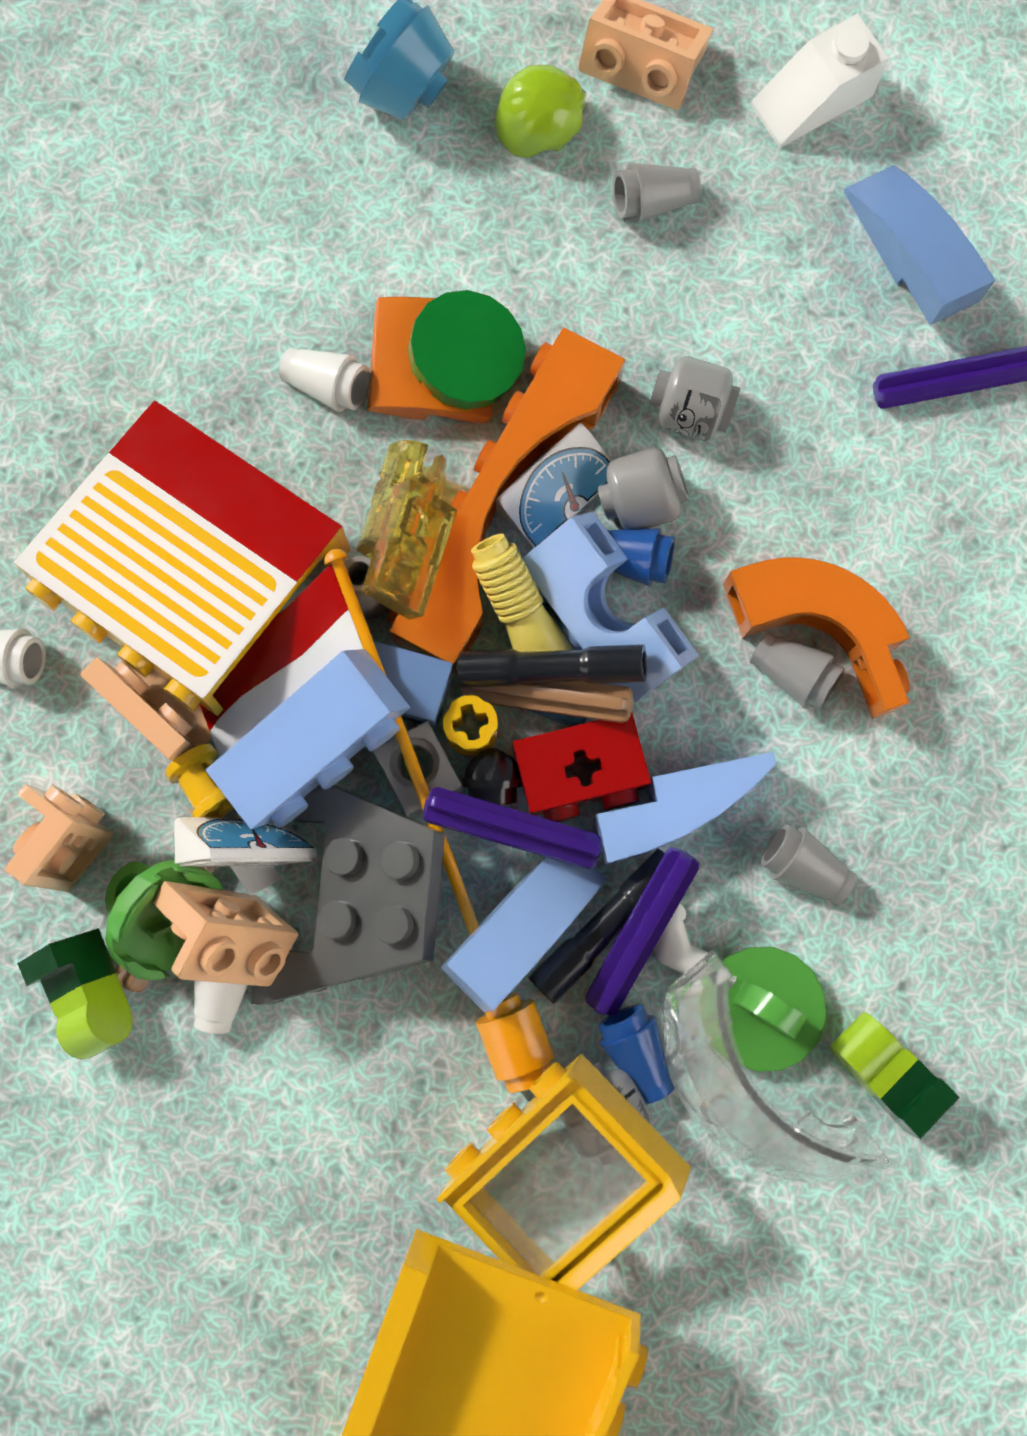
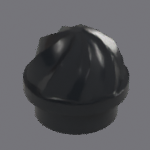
M488 748L479 752L469 761L464 778H462V787L468 788V796L498 805L517 803V787L523 786L515 759L497 748Z

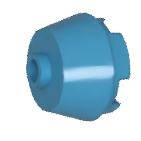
M397 0L377 24L379 29L366 46L363 54L358 52L344 80L360 95L359 103L405 121L420 102L429 108L448 82V79L442 73L455 51L429 5L422 8L411 0Z

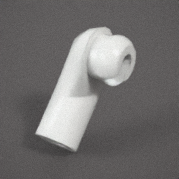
M679 904L653 949L654 956L661 964L707 985L716 970L719 957L689 943L683 922L686 917V911Z

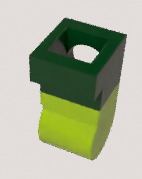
M99 928L50 943L17 963L26 986L41 982L52 1011L58 1019L56 1027L58 1042L62 1049L71 1057L80 1060L90 1059L119 1044L128 1037L133 1023L131 1008Z
M864 1011L828 1047L832 1054L902 1130L919 1139L960 1098L941 1078L935 1077L909 1049H904L899 1041L880 1022Z

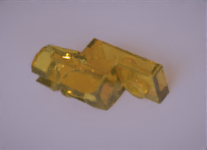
M399 440L389 445L379 473L381 479L374 487L371 507L356 549L371 559L361 592L411 620L424 616L457 509L441 499L446 484L445 469L447 464L443 455L434 458L432 466L424 467L428 444L413 440Z

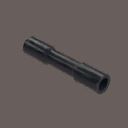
M644 644L590 646L583 650L520 652L514 649L461 651L458 656L457 670L459 683L463 688L515 686L520 683L586 681L591 684L646 682L647 654Z
M657 848L621 884L617 894L572 938L565 940L528 977L553 1004L591 968L595 958L620 934L665 853Z

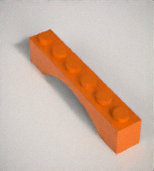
M565 327L562 328L553 345L547 342L543 343L532 363L530 374L535 377L524 394L517 390L505 409L502 422L507 424L503 433L497 443L488 440L476 460L474 471L478 473V476L469 492L463 489L459 490L452 500L445 517V521L449 522L450 525L440 542L432 539L424 549L416 567V571L422 574L411 593L403 590L390 609L387 622L393 624L389 632L394 643L409 651L451 662L454 666V675L457 674L459 653L471 649L484 626L479 595V579L472 568L475 558L471 550L485 539L486 532L496 512L497 498L541 455L554 447L579 423H582L588 430L595 428L622 380L625 358Z

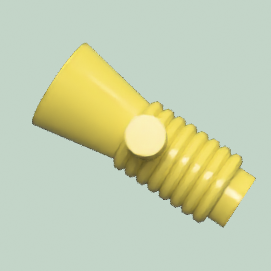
M497 534L475 545L471 550L475 558L472 568L476 572L477 578L480 579L481 585L484 586L483 589L487 593V597L491 601V605L498 615L500 622L506 625L512 649L520 652L572 650L573 645L542 605L543 598L534 580H532V576L523 558H521L520 552L517 551L516 544L508 543L504 534Z

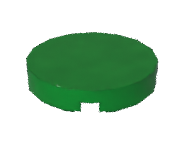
M462 290L446 292L425 305L413 323L407 351L413 374L420 384L423 382L426 388L433 392V397L445 405L468 410L488 407L509 392L523 371L526 347L522 329L509 309L489 295Z

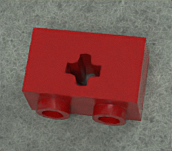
M631 712L629 720L624 723L596 720L513 741V752L522 779V788L528 812L531 815L538 816L543 814L545 819L562 822L581 816L578 805L602 800L604 810L639 802L637 791L646 789L651 784L633 712ZM575 757H582L585 765H597L598 771L592 774L589 786H581L578 777H566L565 772L572 769Z

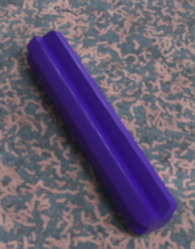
M1027 346L880 374L873 382L874 399L879 408L886 409L1027 381Z
M432 788L425 800L423 808L424 820L436 826L585 869L594 868L602 852L601 837L598 834L444 788Z
M672 847L667 849L585 994V1002L599 1014L614 1016L618 1013L696 876L700 863L686 851Z

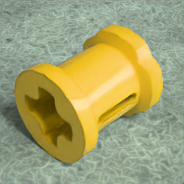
M467 695L455 699L443 716V730L450 746L457 753L467 757L476 756L479 752L492 748L498 736V720L493 706L475 695ZM467 713H474L477 722L487 721L488 723L480 727V738L476 740H468L465 731H454L455 728L463 725L462 716Z
M202 744L186 751L172 761L165 769L164 774L169 782L179 784L195 809L192 817L222 818L234 809L206 771L215 762L218 754L211 744Z

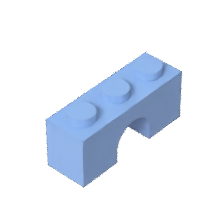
M593 511L571 517L523 557L532 580H534L543 598V602L549 603L563 622V632L575 648L583 650L590 646L645 645L647 654L646 682L607 683L628 686L633 691L634 703L700 656L664 607L644 617L638 623L622 621L611 612L605 599V585L611 573L627 561L628 558Z

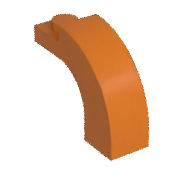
M801 557L768 559L730 571L723 583V587L742 639L785 625H803L818 629L833 638L847 654L872 719L895 712L909 703L906 695L910 690L907 672L898 659H892L890 651L898 648L910 639V636L901 618L887 599L864 579L832 563Z

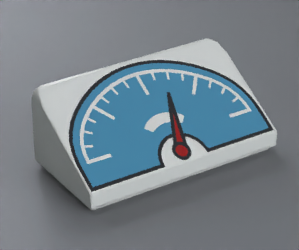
M579 423L497 498L496 512L534 549L568 519L579 514L599 495L598 486L607 484L606 472L611 460L590 431L582 423Z
M179 817L174 822L175 864H180V867L280 866L311 862L313 858H317V849L287 824L278 828L272 822L250 830L242 818Z

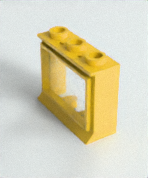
M582 1053L565 1069L557 1061L553 1063L530 1087L529 1090L535 1097L525 1107L520 1109L513 1102L505 1108L486 1129L492 1138L479 1150L472 1142L466 1145L445 1167L444 1171L451 1178L436 1198L440 1204L445 1201L500 1261L576 1290L582 1287L681 1200L691 1170V1166Z

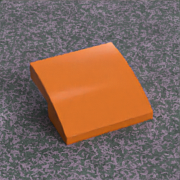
M378 297L375 302L367 411L424 420L429 414L471 423H486L492 418V405L468 410L445 405L433 397V392L426 388L423 382L420 384L412 372L407 351L411 329L415 319L425 305L435 298Z

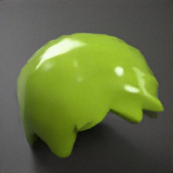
M528 65L511 77L500 96L494 120V126L500 142L513 155L525 158L537 155L544 150H556V152L562 150L572 137L579 133L582 127V110L585 109L586 91L582 89L575 78L554 65Z

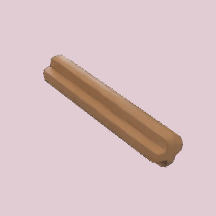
M586 681L529 682L520 683L515 686L461 687L462 696L475 695L491 705L617 723L628 721L634 707L632 689L628 686L607 683L591 684Z

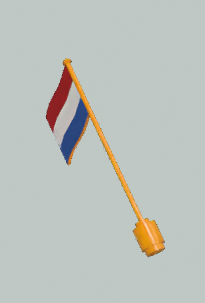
M332 549L326 554L324 563L327 567L286 609L275 616L213 693L212 696L223 708L221 713L216 716L200 704L219 758L343 650L365 649L385 674L344 564V560L348 558L345 551ZM400 716L395 720L400 727L395 736L423 809L429 789L403 719ZM428 823L430 827L445 833L443 827ZM445 835L442 863L468 933L471 935L478 928L479 924ZM517 992L509 993L494 1011L485 1012V1015L476 1020L475 1023L496 1080L504 1081L509 1093L530 1089L533 1083L551 1066L550 1062L555 1056L533 999L520 1000Z

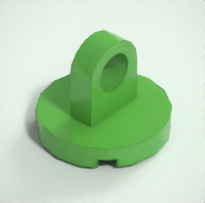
M175 859L156 863L151 867L141 862H131L121 867L112 877L105 896L106 910L109 913L105 942L112 959L137 979L157 981L170 977L166 971L172 970V966L186 941L171 930L172 922L153 904L163 882L168 881L223 890L221 882L204 867H180V864H175Z
M747 947L726 956L717 965L710 982L705 985L701 996L703 1023L712 1044L731 1062L756 1072L781 1071L802 1061L818 1044L826 1022L825 994L815 973L796 955L775 947Z

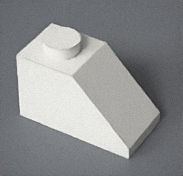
M857 13L810 39L753 98L750 105L778 147L782 148L871 98L874 95L889 57Z

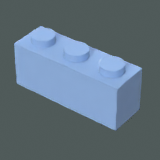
M365 649L343 650L210 765L206 771L250 830L272 822L278 828H281L307 809L309 805L304 797L318 785L323 790H326L348 775L354 768L349 759L366 746L369 751H373L392 738L400 730L395 720L411 707Z

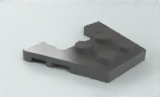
M318 785L306 795L304 799L309 806L291 822L323 823L326 825L314 946L311 952L290 950L283 968L270 986L253 985L251 1004H275L283 1002L284 999L306 993L327 990L328 987L346 982L364 980L433 961L445 833L387 807L354 795L336 785L326 790H323Z

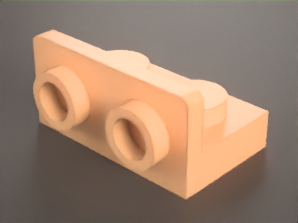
M602 0L589 19L578 68L584 74L677 110L684 101L691 76L708 48L714 28L643 0Z
M96 657L79 674L159 751L172 761L186 751L202 744H209L213 740L200 705L193 712L179 703L164 690L169 681L154 670L145 678L123 661L114 668L99 657Z
M25 784L17 795L45 817L40 823H35L28 827L19 836L13 847L15 855L4 870L23 885L69 892L113 836L111 831L99 823L105 813L81 795L74 793L71 796L56 785L52 784L47 791Z
M164 881L153 902L172 922L171 930L177 936L186 940L172 966V971L182 980L270 986L283 968L286 958L299 935L293 927L257 895Z

